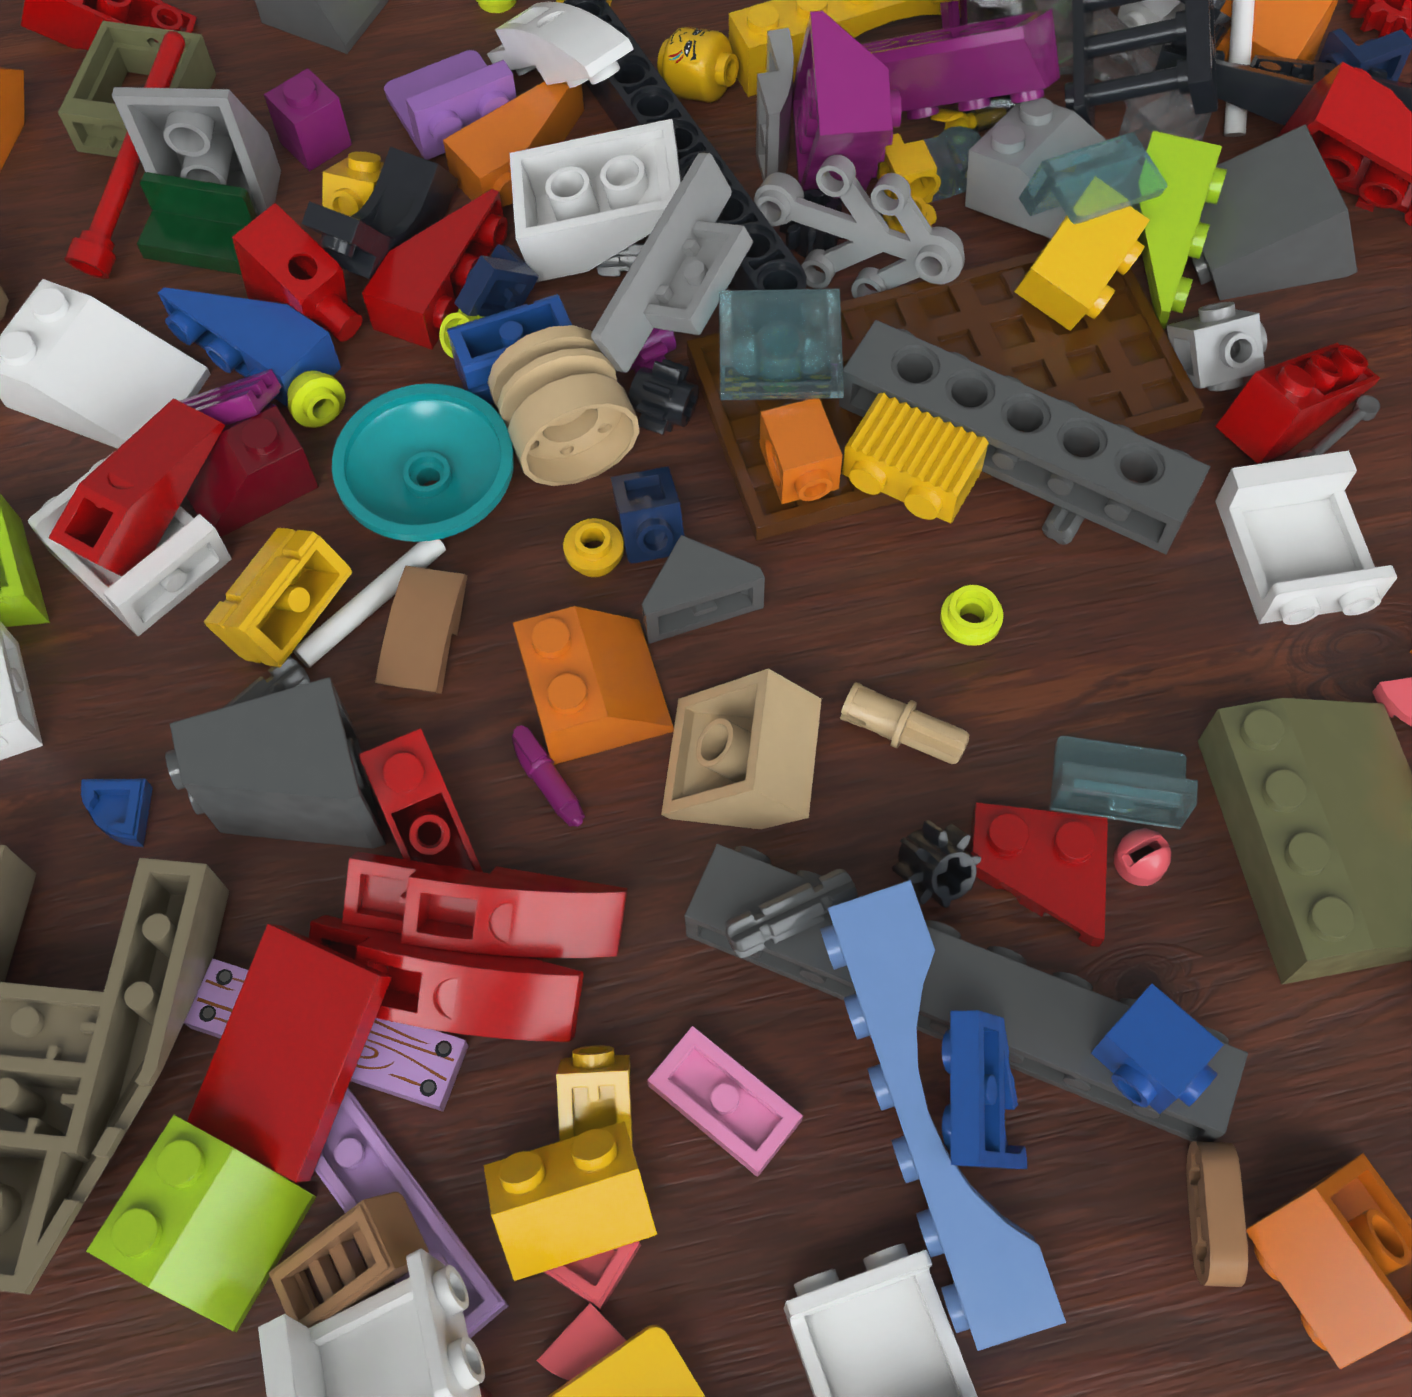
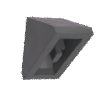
M681 535L642 603L644 633L648 644L764 608L765 577L761 567Z

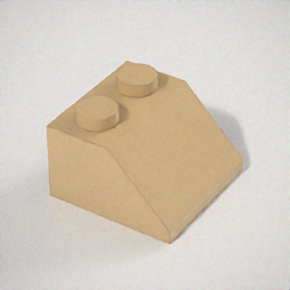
M769 668L679 698L661 815L673 820L752 829H765L809 818L821 698Z

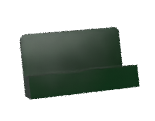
M144 172L140 185L152 212L137 242L143 258L242 275L232 237L257 217L248 191L242 187Z

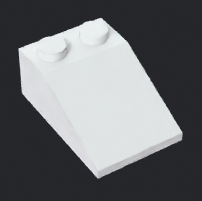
M672 119L509 153L516 241L525 263L539 276L536 282L588 272L651 234L681 183L676 136Z
M45 279L41 280L0 335V399L6 407L117 449L173 398L180 401L197 395L211 375L208 367L94 297Z

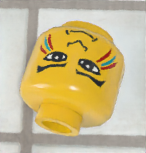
M695 27L678 28L670 38L662 43L658 54L657 68L659 74L676 97L711 103L719 100L727 88L735 83L739 63L736 54L733 53L729 39L723 33Z

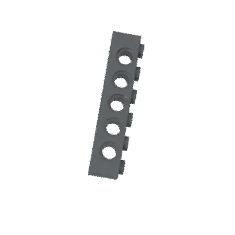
M878 320L874 321L842 370L839 407L864 417L878 393L884 392L889 398L896 397L900 403L907 402L911 408L918 407L922 413L929 412L933 418L940 417L943 422L951 421L955 427L962 426L966 432L973 431L977 437L984 436L988 440L989 444L982 472L1167 555L1211 467L1193 459L1189 454L1181 450L1170 449L1136 434L1124 425L1108 422L1079 409L1069 401L1058 400L1024 385L1014 377L1003 376L971 362L959 353L946 351L915 337L907 330L896 329Z

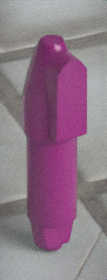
M517 726L512 735V743L520 765L528 777L534 780L556 814L568 826H580L585 815L579 800L553 765L554 761L550 758L548 752L538 743L531 731L525 726Z

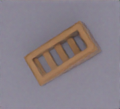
M391 1192L363 1199L272 1269L269 1275L286 1315L310 1328L368 1299L408 1273L406 1260L408 1254L420 1248L429 1253V1250L404 1197L399 1192ZM354 1238L356 1239V1242L361 1250V1253L369 1269H366L365 1264L353 1240ZM329 1254L331 1255V1257H332V1259H333V1261H334V1264H335V1266H336V1268H337V1270H338V1273H339V1275H340V1277H341V1279H342V1281H343L344 1287L342 1286V1284H341V1282H340V1279H339V1277H338V1275H337V1273H336V1270H335V1268H334V1266H333V1264H332V1261H331V1259H330V1257H329ZM308 1268L324 1300L320 1305L305 1273V1270Z

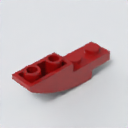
M357 851L349 858L342 924L402 934L401 944L448 951L534 958L615 957L619 953L628 888L498 866L491 873Z
M323 915L312 920L310 923V939L392 977L376 1018L444 1032L499 1039L570 1042L575 1038L584 976L583 971L529 957L475 954L401 944V934L342 924V919L329 915Z

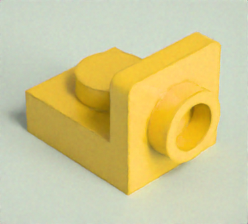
M604 1045L585 1046L574 1049L572 1051V1058L560 1060L556 1074L560 1141L578 1136L587 1130L600 1129L625 1121L633 1148L630 1055H615L613 1047Z

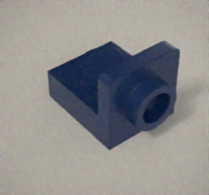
M1339 28L1329 32L1318 62L1334 63L1336 66L1345 62L1352 67L1361 68L1367 72L1370 68L1385 69L1388 73V80L1398 81L1412 50V39L1401 29L1378 39H1370L1357 46Z
M498 244L490 257L480 255L475 266L468 273L466 282L454 304L468 316L480 315L486 317L524 304L539 276L509 246Z
M669 466L610 477L628 562L639 563L669 557L680 536H685L680 501Z

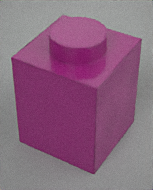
M308 68L264 94L279 142L309 172L352 145L339 97Z

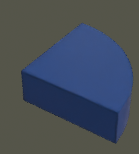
M82 779V802L95 824L107 836L119 843L134 847H144L153 790L151 784L146 779Z

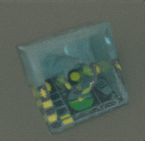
M840 289L719 291L720 400L843 398Z

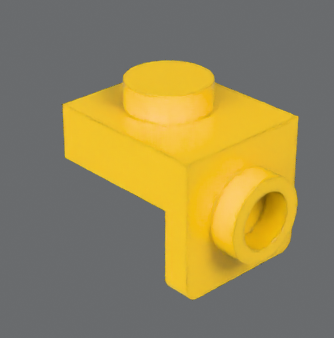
M352 152L348 154L347 158L323 171L322 206L349 217L358 212L367 202L377 184L384 165L381 162V157L370 152Z

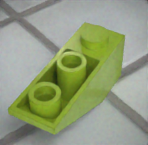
M1153 131L1136 183L1132 207L1150 219L1140 234L1139 241L1145 245L1142 256L1153 310L1162 328L1166 329L1171 311L1183 313L1193 279L1182 277L1188 257L1200 259L1210 224L1199 222L1205 202L1217 205L1227 169L1216 167L1222 146Z

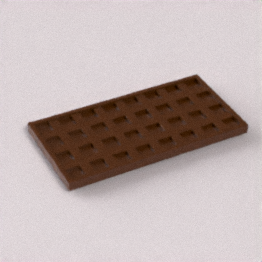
M1042 251L963 270L956 279L946 284H933L924 280L806 310L803 328L792 337L784 339L771 338L763 335L754 324L687 341L688 359L756 541L902 502L882 492L876 495L862 492L851 483L849 477L842 475L845 446L863 417L839 407L842 370L875 320L896 329L907 330L923 341L946 351L959 353L971 362L1003 376L1014 377L1024 385L1058 400L1069 401L1079 409L1108 422L1124 425L1140 436L1198 422L1205 407L1131 268L1124 276L1116 271L1107 285L1115 289V292L1100 314L1094 320L1085 314L1075 327L1069 331L1014 292ZM802 381L803 387L796 388H803L805 398L757 399L758 388L756 387V382ZM803 381H834L838 397L829 398L832 397L829 395L832 393L826 388L810 389V391L814 392L815 389H822L821 392L814 393L819 395L827 394L824 398H820V401L843 455L839 489L830 491L825 496L813 501H803L800 499L781 504L760 449L761 411L811 399L806 398L804 388L813 387H804ZM755 382V388L725 391V383ZM742 389H755V393H747L755 394V396H742ZM774 389L765 391L771 393L781 392L799 394L798 391L790 389ZM725 392H739V396H735L739 397V399H725V395H728ZM742 397H756V399H742ZM981 471L979 478H977L976 481L991 478L993 476Z

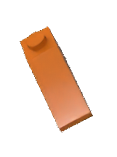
M544 81L443 139L449 172L458 179L457 186L472 201L487 191L494 189L500 193L502 208L513 204L509 153L564 142L584 112L582 84L569 88L567 82L546 85Z

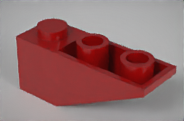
M25 0L21 26L68 47L89 50L102 21L192 33L197 17L161 0Z
M494 189L487 191L387 253L362 292L374 330L433 350L439 340L442 321L447 315L458 312L459 308L454 303L466 282L468 273L475 266L480 255L489 257L498 244L503 245L505 241L508 221L503 215L499 191Z
M1336 342L1256 371L1215 427L1257 464H1262L1290 451L1372 388L1379 381L1380 377L1367 367L1368 360L1362 353L1353 347L1340 345Z
M173 398L79 483L48 538L120 576L125 575L156 549L225 425Z
M420 727L358 754L403 859L483 872Z

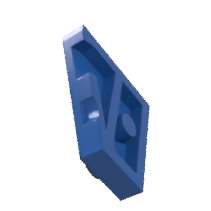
M979 1010L950 1011V1029L943 1036L942 1059L945 1070L950 1074L951 1104H948L943 1112L942 1136L946 1148L951 1150V1165L1027 1169L1025 1146L1008 1145L1005 1131V1110H1015L1018 1100L1014 1077L1009 1064V1046L1004 1018Z

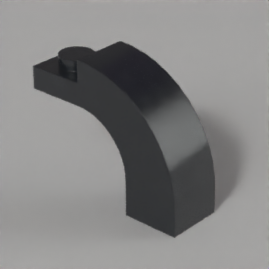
M390 147L377 184L367 202L358 212L349 217L309 201L301 224L322 235L319 245L324 247V250L339 263L342 269L371 279L390 250L444 218L458 179L437 163Z

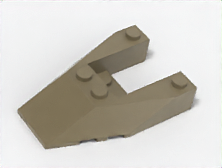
M0 845V1292L28 1295L32 1293L163 1070L205 973L214 957L229 895V890L207 864L139 858L104 992L5 982L36 872L6 845Z

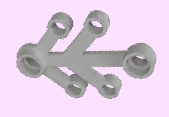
M831 155L826 158L817 172V185L826 195L840 197L851 215L805 200L804 192L799 182L786 173L776 172L768 175L755 193L754 203L771 226L787 224L792 220L848 240L826 251L816 249L807 255L801 266L807 276L806 284L812 288L822 289L827 287L836 272L882 252L902 259L880 270L874 267L862 269L851 288L854 298L889 290L919 277L929 283L946 284L956 279L964 266V247L959 236L945 227L931 228L911 197V187L908 181L899 174L887 173L883 175L874 187L870 199L856 178L854 164L847 157ZM829 171L838 173L843 181L833 178ZM884 190L894 192L898 199L888 197ZM881 214L887 216L895 215L906 234L890 229ZM813 265L820 267L825 273L817 271ZM864 283L872 285L877 291L870 290Z

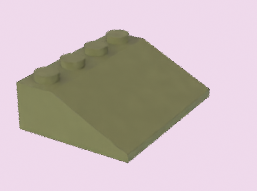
M1277 698L1218 709L1199 738L1198 744L1281 984L1412 960V772L1385 705L1382 703Z

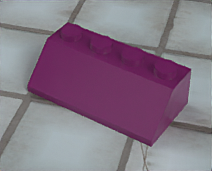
M1052 8L860 43L888 67L890 90L899 89L901 112L906 111L907 119L909 120L938 114V106L957 103L958 111H970L991 105L990 97L1010 94L1011 103L1039 99L1044 97V89L1060 78Z
M811 11L792 89L798 182L803 192L810 189H819L816 175L826 158L831 155H842L854 164L856 178L866 191L871 178L877 177L878 163L884 162L885 147L892 145L893 128L900 127L901 125L899 89L890 90L888 67L824 11ZM829 171L833 178L843 181L838 173Z

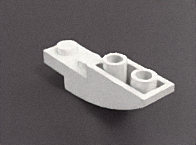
M548 1L532 5L496 28L495 31L502 44L487 53L492 64L504 60L510 70H516L519 76L536 68L546 85L567 82L569 88H573L587 80L593 85L609 78L620 70L617 60L634 50L629 38L597 16L572 5Z

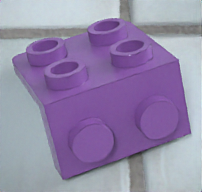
M474 50L461 52L390 80L384 86L388 102L426 160L445 153L443 139L516 98L513 73L506 62L501 60L487 66L480 54Z

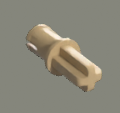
M857 682L852 686L841 711V720L866 728L892 740L891 746L896 749L902 743L949 764H957L961 760L969 742L967 731L915 710L917 702L910 700L908 704L877 693Z

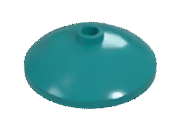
M429 383L397 388L365 404L350 418L342 429L332 456V475L336 490L343 505L355 520L382 536L413 542L432 541L450 537L480 522L503 498L510 484L514 468L512 441L508 428L498 412L489 403L472 392L450 385ZM428 481H438L433 485L423 486Z

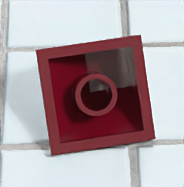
M269 402L258 415L224 427L188 490L186 497L196 514L202 515L212 524L221 538L319 487L301 444L277 406Z

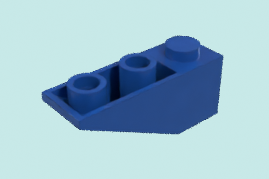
M166 287L158 292L169 315L165 322L180 341L186 345H191L195 342L205 349L210 359L226 373H231L235 370L246 378L272 369L282 386L279 389L280 392L274 398L286 407H288V388L298 375L307 371H320L333 376L341 369L330 333L288 304Z

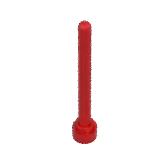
M169 31L164 35L144 88L170 87L185 48V39L180 33ZM128 131L89 230H82L79 238H72L64 259L73 268L101 279L109 278L115 263L116 255L112 252L115 244L111 241V237L141 162Z

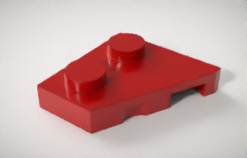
M976 802L972 813L970 850L981 857V862L976 865V878L995 889H1003L1012 893L1019 904L1042 917L1046 912L1081 934L1078 939L1085 944L1100 947L1105 939L1108 818Z

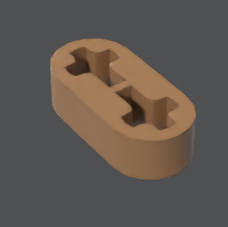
M1192 1141L1187 1153L1186 1177L1192 1253L1197 1279L1204 1286L1242 1287L1245 1284L1248 1272V1244L1241 1170L1236 1148L1232 1143Z

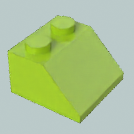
M173 1115L86 1252L146 1287L231 1331L237 1332L269 1279V1272L278 1264L314 1203L316 1196L237 1149Z

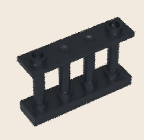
M1072 0L1073 82L1065 83L1066 108L1075 111L1094 129L1095 106L1179 90L1180 95L1190 94L1195 115L1218 111L1214 0H1185V10L1176 12L1173 19L1094 35L1093 12L1145 0ZM1178 41L1179 47L1187 46V59L1177 60L1176 67L1094 83L1095 58Z

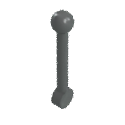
M1369 395L1359 397L1353 407L1352 414L1313 448L1299 451L1294 459L1322 455L1361 420L1369 421L1374 419L1380 410L1379 401Z

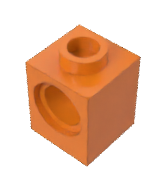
M811 398L761 411L760 449L781 504L800 499L803 501H813L825 496L830 491L838 490L843 455L820 398Z

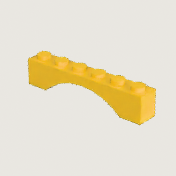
M771 0L729 13V41L733 53L738 58L739 69L737 78L748 97L757 95V74L765 73L767 66V31L789 28L794 54V83L811 11H824L855 38L866 31L892 21L919 15H941L940 3L933 4L929 0ZM976 0L977 15L975 22L980 21L979 0ZM996 0L997 18L1026 12L1028 0Z

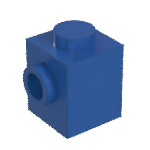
M1151 983L1104 1036L1091 1054L1113 1073L1111 1076L1112 1082L1126 1098L1140 1107L1146 1108L1150 1105L1156 1112L1161 1114L1178 1098L1188 1107L1198 1099L1218 1075L1207 1064L1224 1044Z

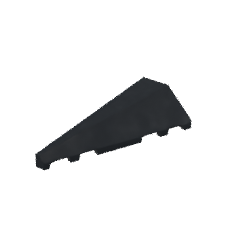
M1163 44L1155 71L1176 67L1177 60L1187 59V52L1175 50L1172 45ZM1216 50L1218 99L1285 126L1312 87L1337 66L1334 63L1255 55L1250 65L1224 61V52ZM1370 68L1368 73L1372 78L1391 89L1412 112V81L1411 83L1388 80V73L1385 69Z

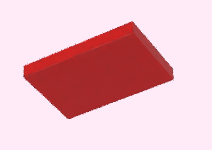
M267 924L187 1122L296 1183L310 1181L392 977L282 925Z

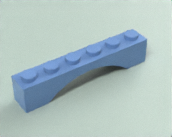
M911 880L829 907L828 911L833 924L821 928L820 931L833 969L844 966L848 967L856 994L844 997V1002L857 1040L871 1035L880 1064L869 1067L867 1070L880 1109L883 1111L895 1107L903 1129L904 1136L891 1140L905 1183L919 1179L929 1209L917 1212L916 1215L929 1255L932 1258L945 1253L954 1283L941 1287L955 1332L960 1333L970 1329L977 1351L1066 1323L1036 1239L1032 1234L1003 1216L969 1183L958 1166L951 1165V1156L945 1149L928 1111L918 1071L917 1021L923 984L935 948Z

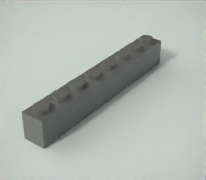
M716 844L685 914L686 936L738 957L731 948L725 934V923L728 919L747 910L754 915L760 912L758 905L805 883H810L814 887L819 884L818 877H821V875L805 870H799L796 874L771 865V860L755 849L746 846H736L732 850ZM829 912L823 915L825 921L776 944L769 939L764 942L765 949L746 958H741L844 1000V997L856 994L848 967L844 966L833 969L820 931L821 928L833 924ZM932 920L925 921L935 952L923 984L917 1021L918 1031L943 1040L945 1032L950 1029V1011L979 1010L1003 1017L1009 1046L1010 1068L1189 1141L1214 1142L1226 1133L1248 1052L1228 1045L1229 1039L1224 1034L1203 1026L1224 1045L1207 1064L1218 1075L1190 1107L1179 1098L1161 1114L1156 1112L1150 1105L1146 1108L1140 1107L1126 1098L1116 1088L1111 1079L1113 1073L1091 1054L1104 1036L1135 1003L1136 999L1122 998L1118 1002L1093 992V986L1079 976L1066 972H1055L1053 975L1027 966L1026 959L1010 949L1000 946H989L986 950L961 940V934L944 923Z

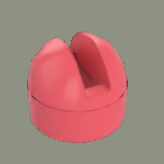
M1148 828L1133 830L1126 834L1114 852V865L1119 875L1127 882L1137 886H1148L1159 881L1171 863V849L1168 842L1158 831ZM1147 845L1155 850L1136 863L1133 862L1129 855Z

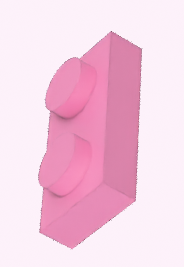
M693 1026L647 1080L648 1086L757 1177L802 1122L803 1115Z

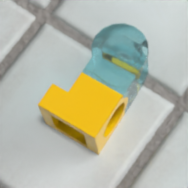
M962 126L950 127L937 137L904 144L899 133L893 134L892 145L885 147L884 162L878 163L877 179L879 181L887 173L899 174L908 181L911 187V195L922 198L926 203L966 192L969 149L982 137L976 131ZM884 190L888 197L898 199L894 192Z

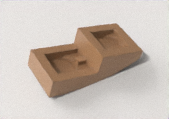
M405 565L388 618L378 663L376 684L442 694L451 636H458L467 575Z

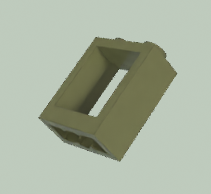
M102 21L58 111L77 152L111 157L118 156L127 129L116 104L113 103L114 87L122 86L128 72L149 75L164 35L174 30ZM176 31L184 37L185 48L170 88L210 89L216 77V72L202 34Z

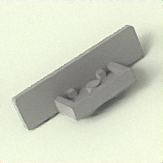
M698 153L592 331V340L614 366L615 371L627 373L630 370L653 328L700 335L753 243L744 226L715 223L729 200L732 190L710 153Z

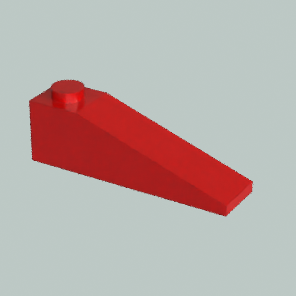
M1342 62L1312 87L1277 137L1306 124L1337 188L1359 196L1355 206L1373 212L1375 206L1398 210L1405 213V221L1409 226H1412V112L1391 89L1375 81L1367 71Z

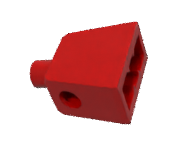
M276 203L272 204L232 237L248 299L288 304L328 331L340 342L347 341L356 334L363 318L361 314L348 304L344 273L339 263Z

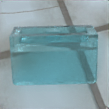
M1131 132L1042 161L1019 196V199L1030 216L1061 206L1070 221L1074 224H1079L1158 197L1167 188V182L1135 133Z
M1060 736L1055 745L1050 810L1181 829L1197 805L1198 780L1186 779V756L1183 753Z

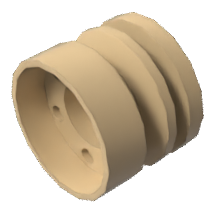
M574 325L554 326L524 336L506 348L492 365L487 381L492 399L508 428L513 449L524 474L536 483L559 486L576 484L596 477L619 463L633 448L638 437L639 425L636 413L624 388L617 382L614 366L592 340L591 330Z

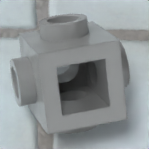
M1219 302L1202 306L1198 309L1199 317L1167 325L1168 339L1191 383L1196 388L1207 387L1209 391L1234 389L1243 385V377L1253 375L1256 371L1265 368L1263 353L1267 347V335L1264 326L1260 322V315L1255 312L1235 309L1234 302Z

